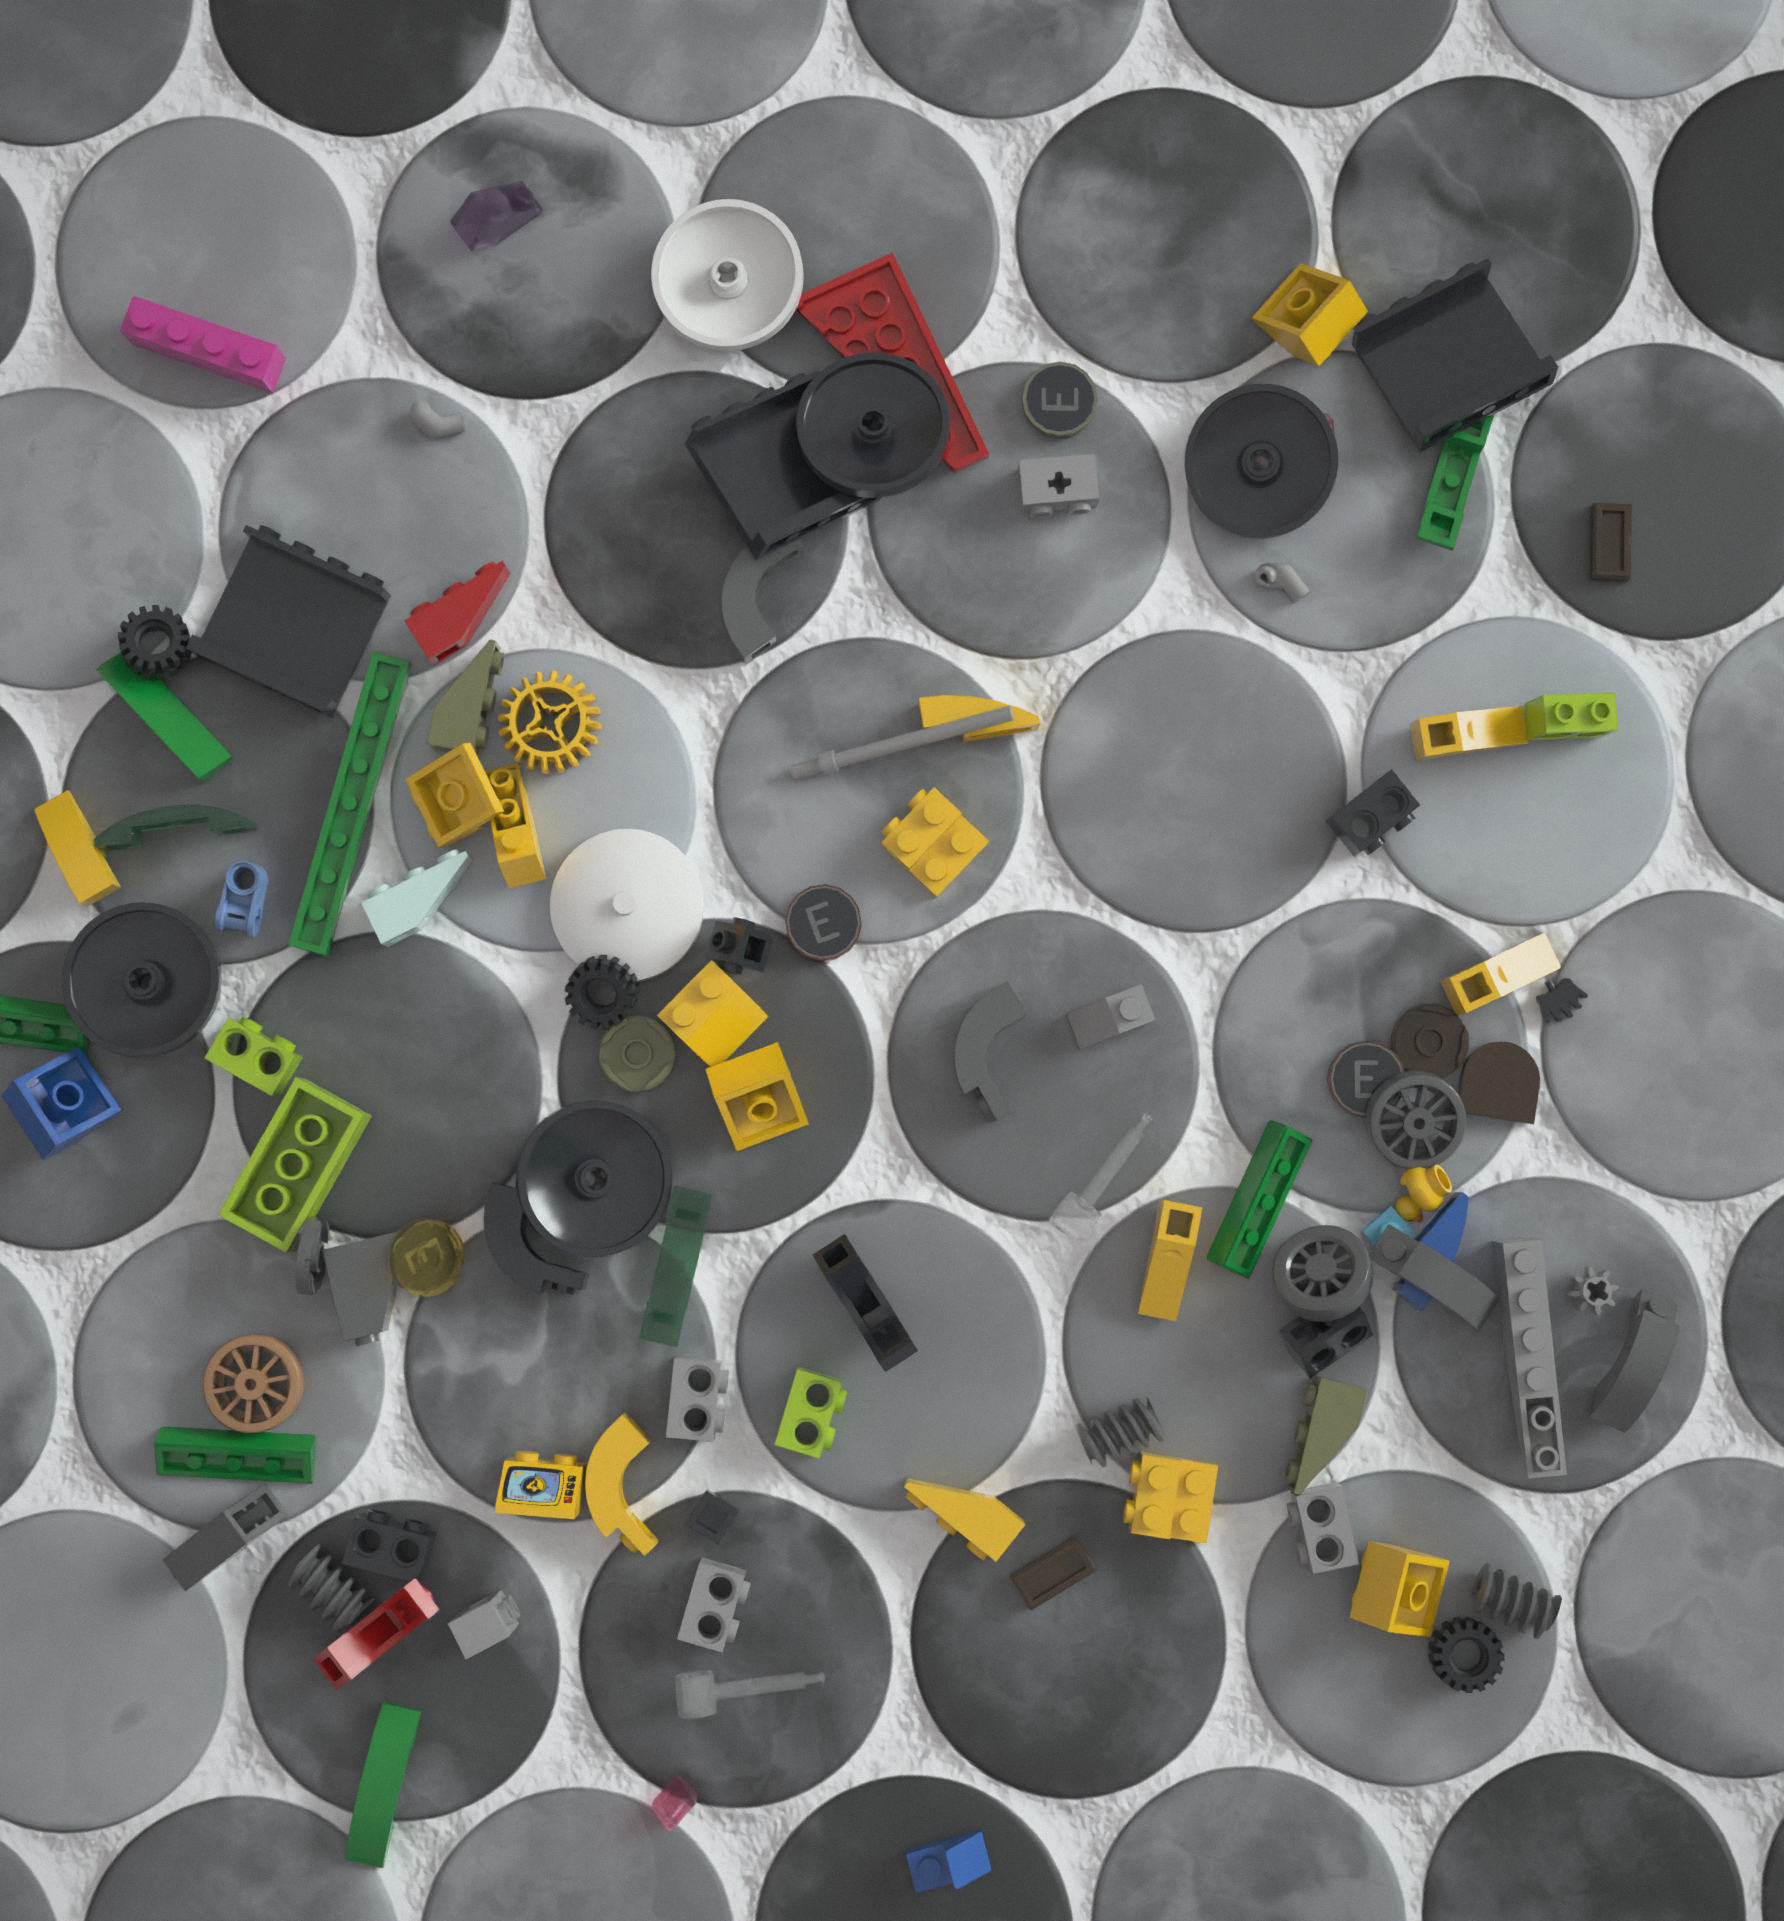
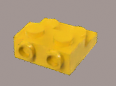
M462 743L405 779L410 788L411 798L419 807L427 823V831L436 842L438 848L456 845L482 829L484 823L504 812L471 743Z
M934 787L929 793L924 789L920 790L907 805L912 811L902 821L896 816L882 830L881 834L886 838L881 842V846L937 898L989 844V840L962 816V813Z
M1140 1452L1139 1461L1132 1460L1129 1484H1135L1133 1500L1126 1499L1123 1523L1129 1524L1128 1530L1133 1534L1207 1543L1218 1465Z

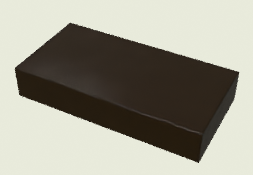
M1593 503L1591 505L1590 580L1628 582L1631 579L1632 504Z
M1075 1535L1012 1573L1010 1577L1030 1611L1096 1572L1097 1568L1078 1536Z

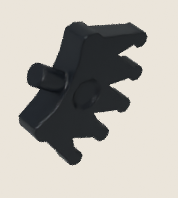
M1563 978L1556 986L1551 979H1548L1544 984L1549 991L1537 995L1536 1002L1539 1004L1543 1023L1550 1022L1548 1018L1549 1013L1556 1022H1561L1560 1010L1566 1017L1572 1018L1573 1013L1569 1003L1575 1009H1581L1582 1005L1579 1004L1576 994L1584 999L1588 997V994L1573 984L1570 978Z

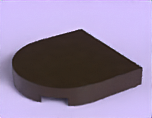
M1492 1042L1479 1047L1466 1059L1460 1076L1458 1095L1464 1104L1466 1114L1534 1124L1540 1088L1538 1066L1525 1049L1510 1042Z

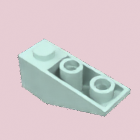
M458 849L452 850L437 859L439 864L427 870L424 867L413 869L402 876L403 882L393 887H390L389 884H384L368 893L369 899L361 902L382 945L389 947L423 930L472 863L473 859L466 851L459 853Z

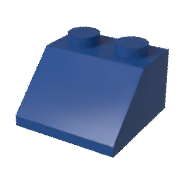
M80 1046L16 1078L1 1095L43 1160L77 1143L121 1112L120 1107Z

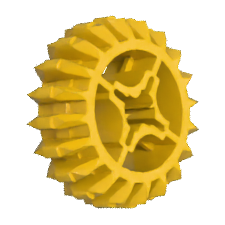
M552 670L549 674V681L545 682L543 674L539 671L535 673L537 683L531 685L526 677L521 679V683L525 687L521 693L513 686L509 689V692L516 699L514 702L506 699L502 700L501 705L509 710L510 714H499L498 720L503 724H509V726L501 728L498 732L501 738L512 737L505 743L504 748L507 752L518 749L514 755V760L517 763L523 762L529 756L526 766L528 770L534 771L540 761L543 774H549L551 763H555L559 773H564L565 766L563 761L569 760L570 764L576 768L579 766V763L574 756L578 752L585 758H589L591 755L588 749L584 747L585 743L591 745L598 744L599 740L594 735L589 734V732L601 731L602 725L600 722L590 719L601 715V710L599 707H588L594 703L596 698L593 693L582 696L586 689V685L582 681L571 688L573 684L572 675L566 674L561 683H559L557 671ZM545 694H560L568 697L573 702L568 705L563 703L553 707L547 705L541 696ZM531 702L535 710V717L533 721L526 725V730L520 732L522 713ZM541 708L548 715L551 714L553 719L556 715L559 716L554 721L559 737L552 730H549L547 726L544 730L541 729L546 724ZM580 712L579 730L574 739L569 743L565 736V728L574 719L573 715ZM549 738L554 740L559 750L550 752L539 751L531 748L526 743L533 739L537 742L540 739Z

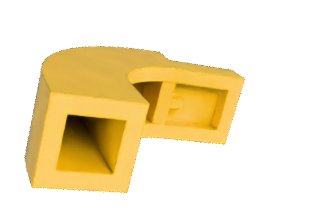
M625 1412L603 1433L596 1443L586 1470L585 1491L590 1513L602 1534L607 1538L618 1527L622 1531L619 1538L631 1552L636 1553L639 1550L645 1556L657 1545L659 1540L629 1508L624 1498L622 1483L625 1470L630 1461L652 1440Z

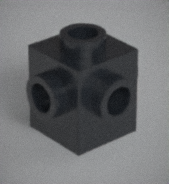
M733 917L732 923L716 921L710 937L706 958L721 962L719 968L729 973L741 975L743 969L764 973L774 935L754 929L755 922Z

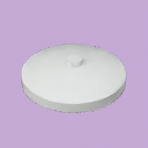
M721 199L709 201L689 209L666 229L653 256L651 279L659 309L669 325L678 334L700 347L717 351H737L761 344L785 326L798 306L803 289L804 273L797 242L788 227L776 215L751 202L737 199Z
M617 829L589 838L575 848L562 863L551 889V923L560 945L568 956L578 965L581 962L584 963L592 956L598 959L600 955H607V960H611L615 956L620 959L619 965L623 967L627 963L631 967L628 973L630 975L635 973L637 977L636 982L655 978L677 965L695 943L703 921V891L697 873L690 861L668 840L643 830Z

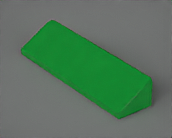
M121 652L96 669L202 782L206 783L233 758L161 680H158L156 674H152L151 680L145 679L142 672L139 676L133 673L131 666L127 667Z
M0 995V1043L65 1053L80 1046L85 1055L88 1053L90 1040L75 1025L66 1005Z
M1273 1120L1267 1123L1207 1254L1208 1261L1250 1279L1313 1139Z
M165 1426L160 1429L154 1442L157 1475L312 1484L316 1448L315 1435L272 1432L242 1433L234 1430Z

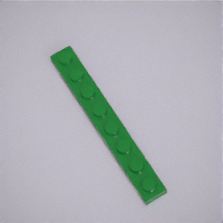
M372 652L288 943L291 947L324 956L329 955L412 663L408 660Z

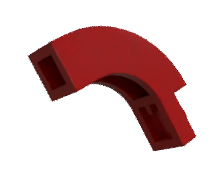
M415 1578L314 1657L313 1660L333 1687L338 1690L398 1641L439 1611V1608L435 1605L430 1591L420 1585Z

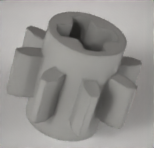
M1585 1266V1276H1570L1575 1284L1573 1290L1566 1293L1568 1296L1576 1297L1579 1301L1576 1305V1310L1584 1311L1590 1305L1591 1312L1594 1315H1601L1600 1306L1604 1304L1615 1306L1611 1296L1612 1291L1619 1289V1286L1612 1285L1606 1280L1610 1274L1608 1270H1602L1595 1276L1593 1267ZM1589 1283L1596 1284L1594 1288L1598 1292L1596 1298L1589 1297L1591 1293L1587 1289Z

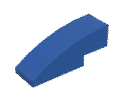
M1455 1192L1416 1236L1415 1240L1421 1241L1453 1262L1460 1246L1466 1223L1469 1197L1464 1192ZM1400 1279L1392 1288L1395 1293L1415 1310L1423 1311L1431 1301L1429 1296L1403 1279Z

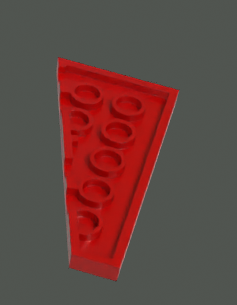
M893 252L801 294L796 310L842 358L862 353L891 354L915 363L936 381L945 396L950 415L949 440L941 460L954 473L989 458V452Z

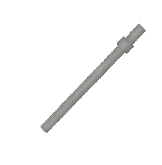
M1009 705L835 753L834 750L818 754L816 759L791 765V774L794 780L822 773L824 776L839 772L841 767L1013 721V711Z

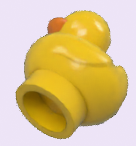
M1434 1165L1427 1169L1418 1167L1406 1170L1401 1176L1400 1184L1406 1186L1410 1195H1404L1397 1200L1395 1211L1404 1221L1416 1220L1420 1223L1423 1220L1422 1210L1434 1212L1439 1209L1443 1203L1444 1196L1452 1192L1451 1182L1443 1168L1439 1165Z

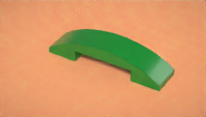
M1494 415L1443 441L1422 509L1416 539L1451 551L1454 549L1464 517V506Z
M383 1702L355 1802L346 1847V1860L380 1868L385 1866L394 1828L392 1825L409 1755L413 1750L422 1710Z

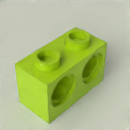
M1615 692L1541 695L1524 703L1527 741L1600 738L1618 731Z
M242 1016L240 1021L227 1018L205 1059L274 1097H281L303 1058L293 1052L297 1045L279 1035H275L273 1040L260 1033L263 1026L245 1016ZM242 1034L247 1039V1049L243 1054L237 1056L232 1051L231 1044L236 1036ZM276 1053L281 1059V1066L276 1073L269 1074L265 1069V1060L270 1054Z
M798 1367L774 1445L819 1459L822 1449L830 1451L836 1428L829 1427L833 1412L841 1414L847 1395L846 1390L840 1389L843 1380ZM814 1384L824 1385L829 1391L828 1401L822 1405L811 1403L807 1397L808 1388ZM802 1422H811L817 1427L818 1436L812 1442H803L796 1435V1427Z

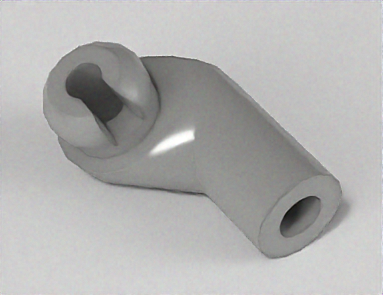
M416 401L411 405L409 418L412 424L427 436L438 438L465 432L461 413L441 417L429 408V404L426 401Z
M1264 563L1255 572L1257 584L1266 588H1284L1294 603L1310 593L1297 573L1288 564Z

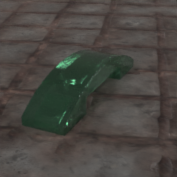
M173 805L154 808L127 817L98 835L94 839V844L96 848L103 851L142 847V831L209 822L210 831L222 836L257 831V825L240 814L222 808L204 805Z
M674 1186L666 1219V1229L639 1339L678 1347L713 1194Z

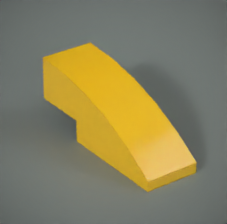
M940 695L920 697L918 700L922 729L1009 706V704L996 700L972 696ZM1010 705L1014 715L1013 721L962 734L963 742L1036 731L1040 726L1039 716Z
M67 790L34 809L55 860L79 904L88 907L121 888L105 860L106 854L70 791Z

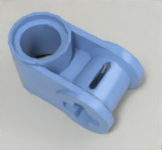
M239 861L228 868L221 900L215 916L216 930L224 931L226 928L243 931L253 938L258 935L262 924L263 906L269 884L268 874L262 866L247 861ZM251 869L255 875V882L251 888L244 890L240 885V876L245 870ZM233 915L245 916V920L234 918Z

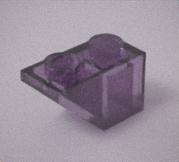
M523 181L471 192L452 217L450 223L472 252L498 245L538 217L543 212V209Z

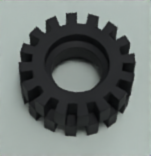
M152 605V611L149 612L146 611L145 606L139 607L140 614L137 616L133 611L127 615L129 622L127 623L123 620L120 625L122 632H118L119 647L127 667L131 666L133 673L138 676L142 672L144 678L149 680L152 679V674H156L158 680H164V673L167 672L173 677L177 675L176 668L178 666L183 670L187 665L185 658L190 659L191 652L186 649L190 635L186 623H183L182 617L178 613L174 616L172 609L165 607L164 612L160 611L159 605ZM161 631L170 638L169 647L162 653L148 654L140 647L143 636L149 632Z
M600 955L598 959L592 956L584 963L581 962L569 977V982L566 984L564 992L568 993L565 998L566 1005H572L569 1011L572 1016L578 1014L581 1017L578 1021L579 1023L584 1025L588 1021L591 1023L590 1028L597 1029L599 1025H603V1030L610 1029L613 1024L615 1026L619 1025L624 1018H627L638 998L636 996L639 993V985L635 986L634 984L637 977L635 973L631 975L628 973L631 967L627 963L622 967L618 964L619 958L614 956L611 960H607V955ZM595 979L609 981L616 991L615 1001L609 1005H599L592 1001L588 994L589 983Z
M1454 1617L1453 1622H1443L1441 1624L1443 1628L1440 1631L1435 1629L1432 1634L1435 1639L1433 1642L1429 1641L1428 1648L1431 1650V1655H1428V1658L1434 1667L1432 1668L1433 1671L1445 1684L1456 1691L1463 1690L1465 1693H1473L1474 1689L1481 1692L1486 1690L1484 1685L1487 1683L1493 1685L1497 1681L1494 1679L1496 1673L1501 1675L1503 1668L1500 1666V1662L1505 1661V1654L1501 1652V1648H1503L1501 1641L1489 1627L1470 1617H1466V1619ZM1462 1640H1472L1480 1648L1479 1662L1471 1669H1460L1454 1665L1452 1660V1650Z

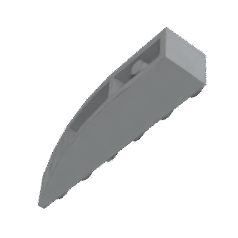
M1525 1237L1495 1240L1492 1243L1498 1296L1500 1299L1499 1305L1505 1357L1526 1478L1567 1475L1542 1239Z

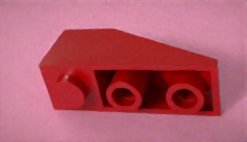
M503 560L497 564L490 562L483 565L475 572L476 577L465 584L457 582L443 591L442 598L432 604L424 602L410 612L411 617L404 620L426 657L434 666L467 647L511 574Z

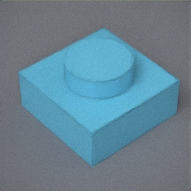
M1388 1206L1361 1231L1373 1246H1375L1388 1224L1413 1239L1417 1236L1414 1230L1392 1206Z

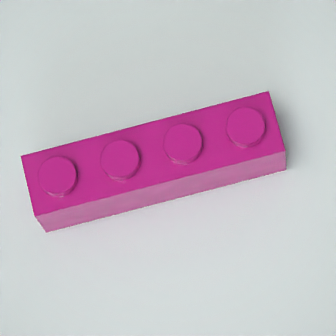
M136 296L132 297L120 328V332L132 345L270 393L274 392L286 360L275 344Z

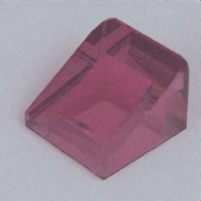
M675 1775L652 1803L653 1809L668 1831L674 1830L696 1804L698 1792L678 1775Z

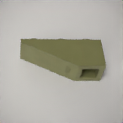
M490 639L434 706L427 745L433 750L448 753L462 743H471L478 757L479 749L484 750L486 748L489 735V727L484 726L487 712H493L497 691L492 689L495 675H501L504 665V653L500 652V646L495 640Z
M1316 1375L1313 1383H1307L1303 1397V1405L1308 1406L1305 1420H1299L1294 1435V1443L1299 1444L1296 1459L1289 1460L1285 1473V1482L1290 1483L1288 1488L1290 1491L1300 1495L1357 1430L1367 1389Z

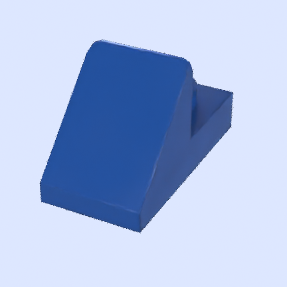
M981 1830L905 1850L916 1893L953 1883L956 1890L992 1870Z

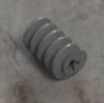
M1146 1397L1147 1406L1138 1398L1133 1399V1412H1130L1124 1405H1119L1118 1419L1110 1411L1104 1412V1425L1095 1417L1090 1418V1431H1087L1080 1423L1075 1425L1091 1465L1092 1460L1095 1459L1102 1467H1106L1107 1453H1110L1116 1461L1121 1460V1447H1124L1131 1455L1135 1454L1136 1440L1145 1448H1149L1150 1434H1153L1159 1442L1164 1441L1161 1425L1148 1397Z
M318 1544L293 1569L287 1585L293 1588L303 1584L298 1596L301 1599H305L314 1595L310 1608L316 1610L325 1605L326 1607L321 1619L327 1621L336 1616L337 1618L332 1630L338 1632L353 1624L375 1599L373 1598L362 1603L361 1599L365 1589L362 1587L351 1592L350 1588L354 1578L351 1576L340 1581L338 1578L343 1567L340 1565L329 1570L327 1567L332 1556L328 1554L318 1559L316 1556L321 1547Z
M1486 1563L1479 1571L1472 1589V1597L1476 1600V1613H1481L1485 1606L1488 1605L1490 1606L1489 1618L1495 1620L1502 1611L1505 1613V1626H1510L1514 1619L1517 1618L1519 1619L1518 1631L1524 1633L1531 1624L1534 1626L1533 1638L1539 1639L1544 1631L1550 1629L1558 1615L1562 1602L1561 1595H1555L1551 1598L1549 1590L1541 1588L1537 1591V1587L1532 1582H1526L1522 1585L1520 1577L1513 1575L1508 1578L1505 1570L1498 1569L1493 1573V1567L1489 1563Z

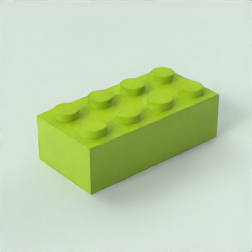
M295 1077L218 1215L286 1253L296 1252L305 1223L309 1217H316L372 1115L307 1079Z

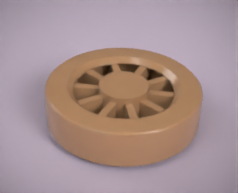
M265 1334L244 1335L223 1344L210 1358L203 1376V1394L212 1415L224 1426L242 1433L264 1432L285 1422L299 1406L305 1385L304 1371L296 1353L282 1340ZM248 1352H253L251 1368L243 1355ZM262 1352L273 1356L264 1368L260 1367ZM234 1360H236L242 1372L229 1368ZM280 1362L286 1374L271 1377L270 1370ZM226 1375L235 1379L234 1385L225 1386ZM287 1380L285 1393L272 1388V1382ZM235 1390L238 1395L231 1402L226 1392ZM266 1394L281 1401L272 1408ZM243 1399L247 1400L245 1412L236 1408ZM256 1399L264 1413L254 1414Z

